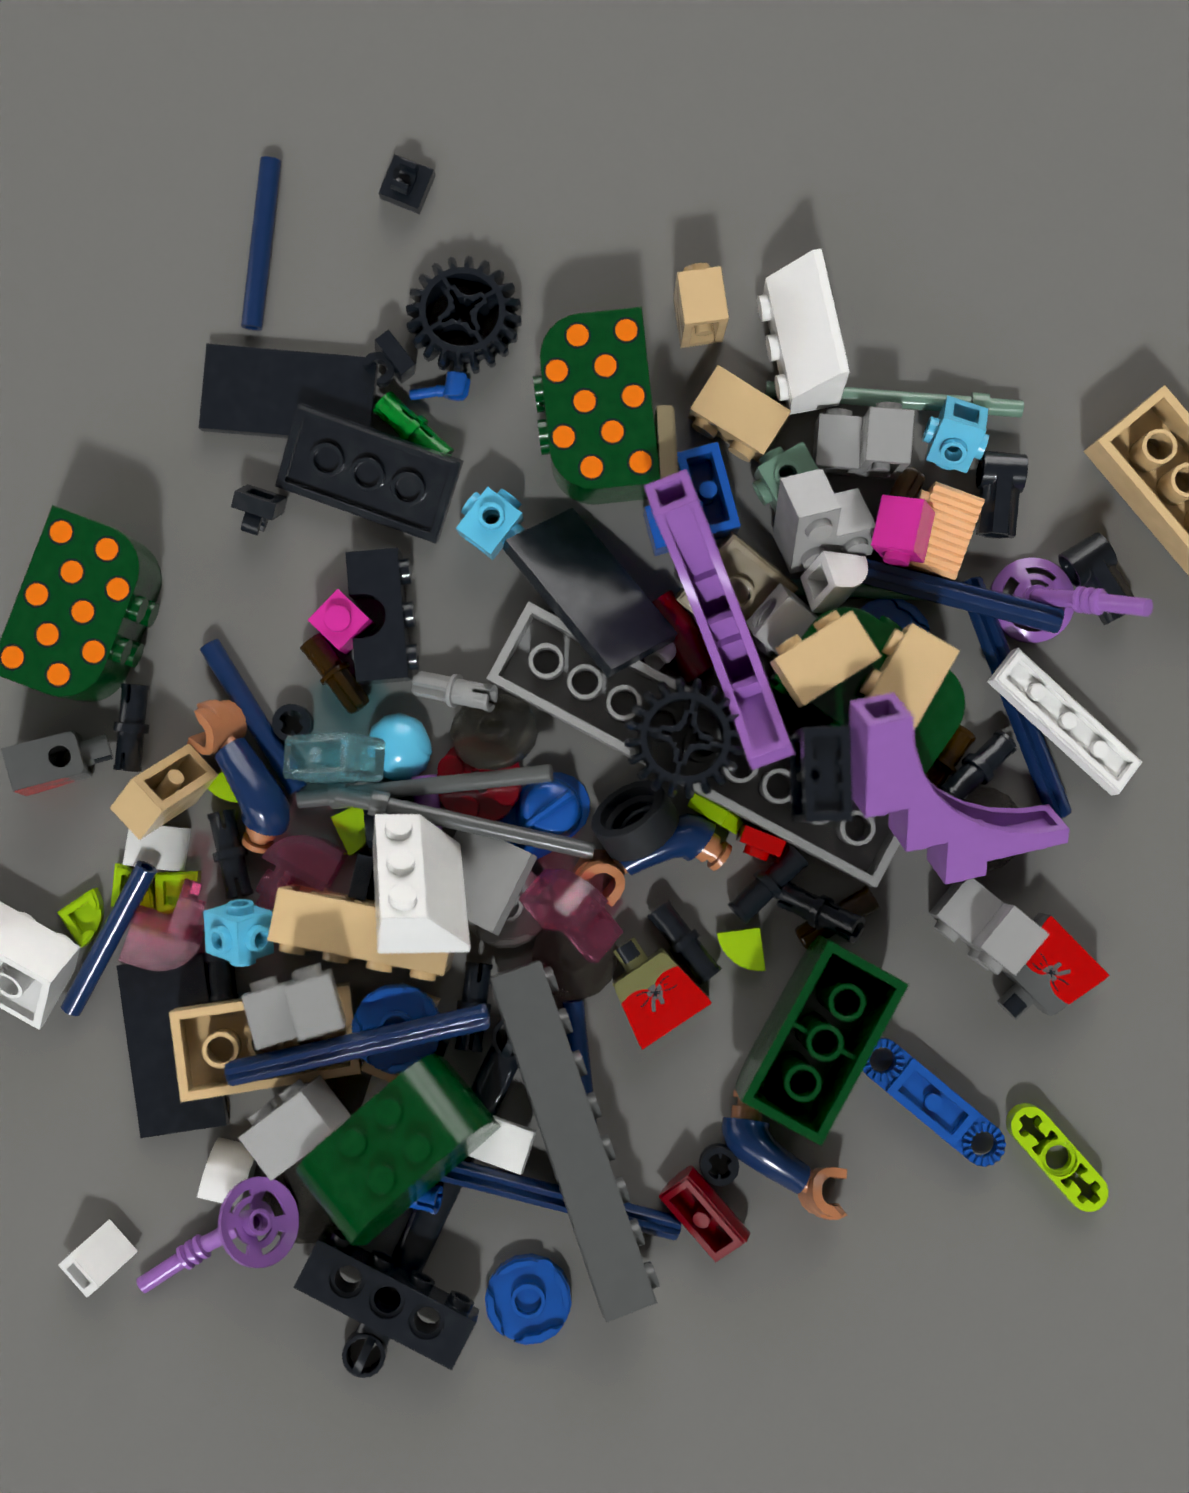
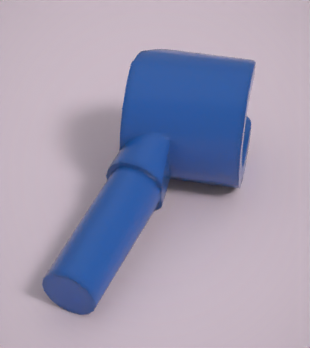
M450 371L447 372L445 386L436 385L409 390V396L411 400L445 397L454 401H463L469 393L470 379L467 378L465 373Z

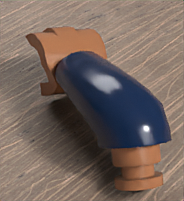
M214 699L198 703V708L194 712L198 722L205 731L189 737L187 744H190L202 755H211L217 752L215 760L242 810L241 819L246 825V832L243 834L241 841L243 846L255 853H269L273 848L276 836L287 831L290 821V804L273 776L246 739L243 738L246 735L247 723L242 710L229 700L218 701Z
M686 813L679 815V824L673 836L661 848L649 856L635 861L621 862L611 858L606 850L595 849L592 860L580 857L572 871V884H587L588 880L599 873L611 875L612 879L603 890L602 895L604 902L613 907L625 889V874L629 873L632 876L647 868L675 858H684L686 861L697 858L701 862L708 860L707 867L716 871L728 859L732 846L726 841L722 844L720 843L721 837L714 833L716 823L703 815Z
M734 1090L733 1097L738 1098L737 1105H732L731 1117L722 1118V1134L727 1147L733 1154L755 1171L798 1194L801 1205L809 1213L825 1220H840L847 1216L839 1203L828 1204L822 1196V1184L828 1178L847 1179V1169L821 1167L811 1170L810 1166L795 1157L775 1140L769 1131L770 1124L762 1122L763 1113L741 1102L736 1090Z

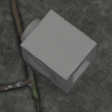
M779 583L746 623L753 634L752 639L755 646L762 653L770 657L774 652L778 655L775 648L791 637L798 634L801 638L818 616L811 611L808 604L783 584Z

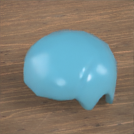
M397 713L382 717L371 727L366 743V753L371 766L378 775L392 781L409 780L411 777L418 776L426 769L432 754V744L422 722L403 713Z

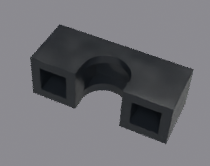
M398 547L345 552L349 596L354 600H377L384 606L386 614L384 625L378 633L370 637L353 638L356 682L361 685L412 681V670H419V654L417 644H410L409 627L416 626L413 601L406 602L405 585L412 584L410 559H403Z

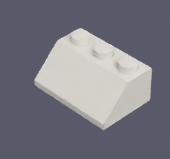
M820 248L808 252L766 277L763 295L757 296L761 322L768 321L771 334L766 335L768 358L770 361L777 362L779 375H775L774 378L778 401L785 400L786 407L791 410L790 415L839 406L850 372L824 257Z
M375 814L372 851L378 953L470 952L460 843L420 814Z
M1 901L0 1008L40 1030L75 971L80 946L73 943L68 936L48 929L36 922L29 914L18 912Z

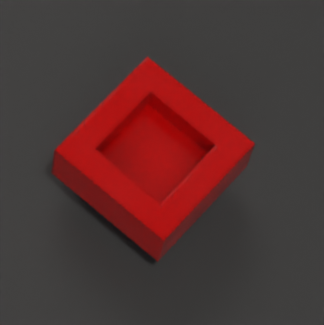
M747 825L741 826L736 841L745 844L743 853L766 862L770 854L781 857L787 842Z

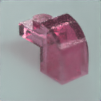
M295 835L277 841L261 857L274 864L276 868L274 871L268 869L259 881L255 891L261 895L255 905L273 912L278 888L293 884L296 878L321 892L329 890L349 856L347 851L331 841L316 835Z
M544 869L518 899L544 930L563 931L587 962L598 963L624 932L604 908L608 900L602 893L585 879L567 870Z
M185 878L172 915L139 905L118 961L151 971L172 970L187 963L199 949L204 933V925L198 924L206 902L198 899L202 883Z

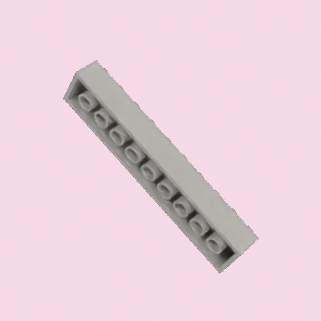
M529 601L486 678L497 687L628 757L640 753L638 746L631 748L624 746L625 739L638 737V732L625 728L626 722L634 721L640 723L642 720L641 717L631 711L633 705H640L647 710L650 705L644 700L643 694L649 691L658 700L662 697L658 690V684L663 681L668 685L670 693L676 692L675 679L641 661L607 677L559 617ZM685 685V691H691V688ZM675 702L663 707L653 716L650 723L660 726L678 724L684 712L686 702ZM699 705L697 712L699 730L703 734L721 740L720 729L715 718L709 711ZM729 708L723 709L726 716L731 714ZM689 715L686 725L683 726L679 733L673 732L669 734L661 732L663 735L672 736L673 743L678 742L675 746L680 749L679 761H681L682 752L685 751L689 744L702 743L707 745L706 742L696 740L695 734L690 735L693 730L688 727L690 722ZM735 722L729 723L731 730L737 729ZM647 737L648 748L653 759L660 767L670 772L672 764L670 746L663 741ZM732 738L731 745L743 747L740 738ZM703 750L693 751L688 757L683 776L696 775L704 771L713 763L718 753ZM745 751L743 755L729 753L727 759L735 762L738 768L735 772L728 771L723 766L720 768L719 772L725 776L727 781L724 785L717 784L710 777L707 781L711 786V793L704 795L699 783L693 784L696 794L729 809L737 816L874 888H877L900 845L888 827L889 813L883 816L865 818L853 800V821L791 822L790 756L752 770ZM643 760L639 762L642 765L646 766ZM802 771L797 774L799 782H802Z

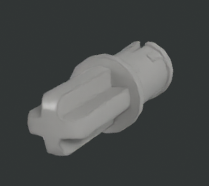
M420 671L412 678V693L414 695L444 701L451 708L462 705L492 712L495 705L489 703V701L497 702L498 688L495 684L465 680L461 674L457 673L449 677Z

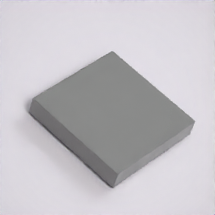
M457 830L453 839L461 845L468 921L499 936L537 856L504 840Z

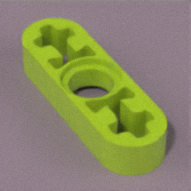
M1021 1103L1014 1106L1007 1115L1006 1127L1015 1141L1075 1207L1085 1212H1093L1102 1208L1108 1199L1109 1191L1105 1180L1041 1109L1030 1103ZM1026 1115L1029 1118L1036 1116L1037 1118L1033 1124L1045 1138L1038 1142L1026 1130L1019 1133V1130L1023 1127L1020 1121L1022 1116ZM1056 1145L1064 1146L1068 1152L1066 1164L1058 1169L1048 1167L1046 1163L1047 1151ZM1075 1172L1086 1183L1092 1184L1095 1182L1091 1186L1094 1195L1089 1199L1083 1195L1079 1196L1081 1190L1069 1176Z

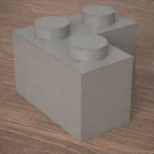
M879 402L876 404V407H870L863 417L852 416V411L847 409H828L826 414L820 413L814 423L812 458L818 469H823L825 475L896 480L911 463L915 410H903V405L896 402Z
M823 469L780 478L773 537L790 574L807 570L823 550L859 556L872 554L873 547L871 542L876 523L858 488L834 493Z
M974 878L953 883L929 912L931 916L938 920L933 926L938 932L953 943L958 938L971 948L967 955L987 971L991 970L996 975L1004 971L1016 976L1049 936V933L1015 905L1003 903Z
M318 963L295 970L292 973L293 980L278 984L276 976L249 984L251 992L245 993L241 998L256 1050L298 1038L299 1041L345 1027L346 1018L332 968L322 971L321 965Z
M320 1075L306 1084L299 1079L248 1118L252 1127L243 1133L239 1140L270 1181H272L310 1153L351 1115Z

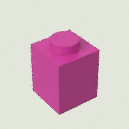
M882 495L871 546L883 558V561L890 565L907 567L910 561L924 563L935 517L934 510L925 499Z
M339 589L308 619L326 639L346 655L353 649V638H363L376 625Z

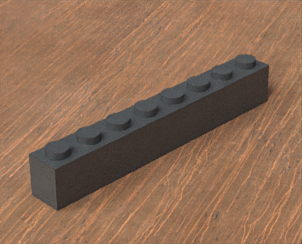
M535 960L489 976L488 979L604 1319L606 1322L656 1304L657 1301L653 1289L660 1287L651 1261L643 1263L638 1247L645 1244L644 1237L637 1219L629 1221L624 1204L631 1202L623 1177L615 1178L609 1162L615 1160L616 1155L608 1134L600 1136L595 1119L602 1117L594 1092L587 1094L585 1092L581 1077L587 1075V1070L579 1049L571 1051L566 1035L573 1033V1029L566 1009L561 1008L557 1010L552 993L559 991L551 966L543 968L542 962Z

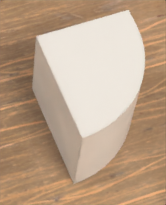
M824 550L800 577L813 613H826L832 609L839 608L867 576L868 562L866 556Z
M164 824L141 840L128 828L123 865L135 866L138 861H144L159 870L185 871L192 828Z
M220 1137L216 1140L203 1172L197 1198L223 1203L228 1192L236 1184L254 1177L257 1162L241 1142ZM249 1190L242 1193L232 1206H236L241 1199L249 1196Z
M109 1219L58 1266L87 1298L138 1251Z

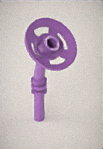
M1023 558L1010 563L998 573L990 590L1003 593L1004 586L1011 577L1018 583L1013 596L1056 607H1064V619L1058 633H1050L1043 630L1027 631L1017 627L1012 622L998 619L1002 631L1007 636L1025 643H1038L1055 637L1068 625L1074 611L1093 615L1112 612L1148 617L1153 610L1151 599L1107 594L1104 589L1086 588L1083 586H1079L1074 590L1070 579L1059 566L1041 558ZM1038 568L1052 574L1055 579L1052 581L1042 574H1028L1026 569ZM1031 580L1043 582L1047 587L1042 585L1032 586Z
M265 1176L251 1177L239 1182L228 1192L221 1205L218 1228L203 1236L197 1234L192 1240L189 1239L184 1245L178 1246L174 1255L137 1278L136 1282L139 1289L143 1293H147L184 1268L191 1270L195 1267V1264L198 1265L202 1263L203 1259H208L211 1256V1251L222 1245L233 1260L245 1267L265 1268L278 1263L289 1253L298 1234L299 1213L293 1195L281 1182L275 1179L270 1181ZM249 1190V1196L241 1199L234 1207L232 1213H230L235 1200L242 1193ZM266 1191L278 1200L283 1215L274 1217L271 1207L262 1201ZM249 1204V1209L241 1211L244 1206ZM278 1231L282 1232L276 1246L263 1255L261 1249L267 1247L274 1240ZM266 1234V1236L258 1242L257 1236H262ZM238 1237L241 1242L247 1244L246 1254L234 1245L233 1239Z

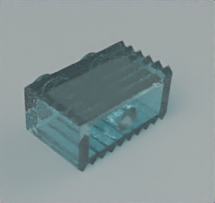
M347 731L344 733L326 732L325 734L313 733V735H288L285 739L283 775L285 779L317 784L380 782L383 779L385 742L381 738Z

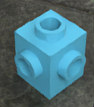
M947 395L938 418L932 416L929 418L923 434L922 441L928 443L926 460L935 463L938 467L945 470L955 469L967 473L973 459L980 460L988 444L989 435L985 434L988 408Z
M487 486L481 495L475 492L465 503L461 510V513L465 516L456 527V530L461 537L494 560L502 550L506 539L525 530L521 526V523L524 521L523 513L518 510L522 504L501 488L496 493ZM492 517L499 518V520L494 524L487 523V521Z
M247 899L233 900L227 904L203 911L206 953L230 961V965L236 967L253 965L257 962L256 959L274 953V942L267 941L272 911L255 906L253 901Z

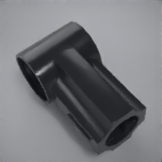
M985 451L982 458L978 460L976 487L980 489V498L985 499L977 520L976 535L993 539L1014 538L1016 536L1019 496L1024 490L1028 474L1027 455Z
M1096 532L1058 556L1061 569L1066 573L1074 586L1104 589L1107 594L1134 597L1116 567L1118 560L1113 547L1102 534ZM1103 612V614L1098 616L1103 625H1106L1125 614Z

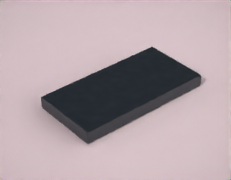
M206 343L199 429L206 432L288 438L297 404L300 403L373 428L378 364H374L371 368L365 370L363 367L365 357Z
M300 403L297 404L275 487L436 544L440 539L464 460Z
M573 508L505 540L503 550L607 677L618 673L674 642L678 634L677 631Z
M206 952L116 966L140 1138L226 1126L230 1123L226 1095L180 1102L169 1012L174 1008L213 1002L209 999L207 962H203L202 955Z

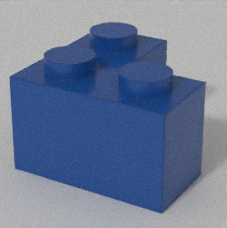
M718 442L677 452L678 472L687 469L714 539L725 538L731 531L737 534L741 524ZM651 505L645 506L643 517L654 556L669 553L655 520Z

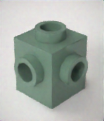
M804 442L795 445L785 452L780 446L759 458L761 465L757 467L754 473L756 481L752 483V486L764 506L770 503L772 509L776 512L780 477L817 470L818 467Z

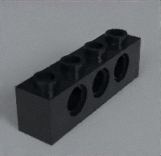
M324 1229L293 1288L452 1370L477 1322L479 1309L473 1306V1300L458 1291H451L449 1294L434 1286L435 1281L431 1277L420 1271L412 1270L409 1273L395 1266L396 1261L382 1251L373 1250L369 1252L357 1245H351L340 1230L335 1229L333 1232ZM343 1266L355 1267L360 1272L361 1280L355 1283L347 1282L342 1278L340 1268ZM385 1286L393 1287L399 1292L401 1299L395 1303H388L380 1297L378 1290ZM423 1307H431L438 1312L440 1319L435 1323H426L419 1318L417 1311Z

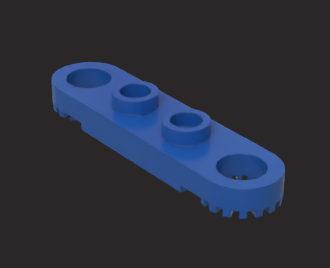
M881 1037L875 1049L880 1047L890 1049L893 1054L892 1065L885 1071H876L871 1067L869 1058L863 1072L973 1164L986 1167L995 1165V1162L1001 1160V1156L1005 1153L1006 1142L999 1128L889 1038ZM980 1131L991 1133L993 1137L992 1149L983 1155L975 1154L971 1148L972 1137L976 1133H981Z

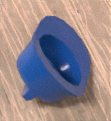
M553 772V782L527 784L524 786L522 792H520L519 800L515 804L516 806L509 815L499 822L572 837L586 824L590 813V799L585 787L575 777L562 772ZM508 842L537 856V859L552 852Z

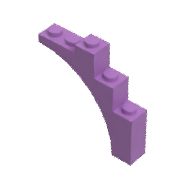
M687 469L644 485L655 520L684 587L724 695L731 701L729 704L731 714H739L734 719L751 769L754 770L794 755L792 744L765 669Z
M894 692L850 701L849 726L851 737L852 800L865 818L883 816L889 813L888 827L904 850L910 852L927 848V860L945 885L985 876L987 861L1003 859L1017 854L1068 843L1070 829L1049 804L1024 808L986 807L962 801L937 788L923 773L915 748L913 716Z

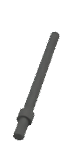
M551 764L353 786H350L349 782L331 783L325 789L298 791L296 802L298 808L329 805L332 809L350 808V806L334 803L338 786L372 793L373 789L391 793V798H404L553 782V769Z
M338 786L335 794L334 803L368 810V815L375 816V814H420L436 826L592 860L595 849L594 842L391 798V793L373 789L372 793Z

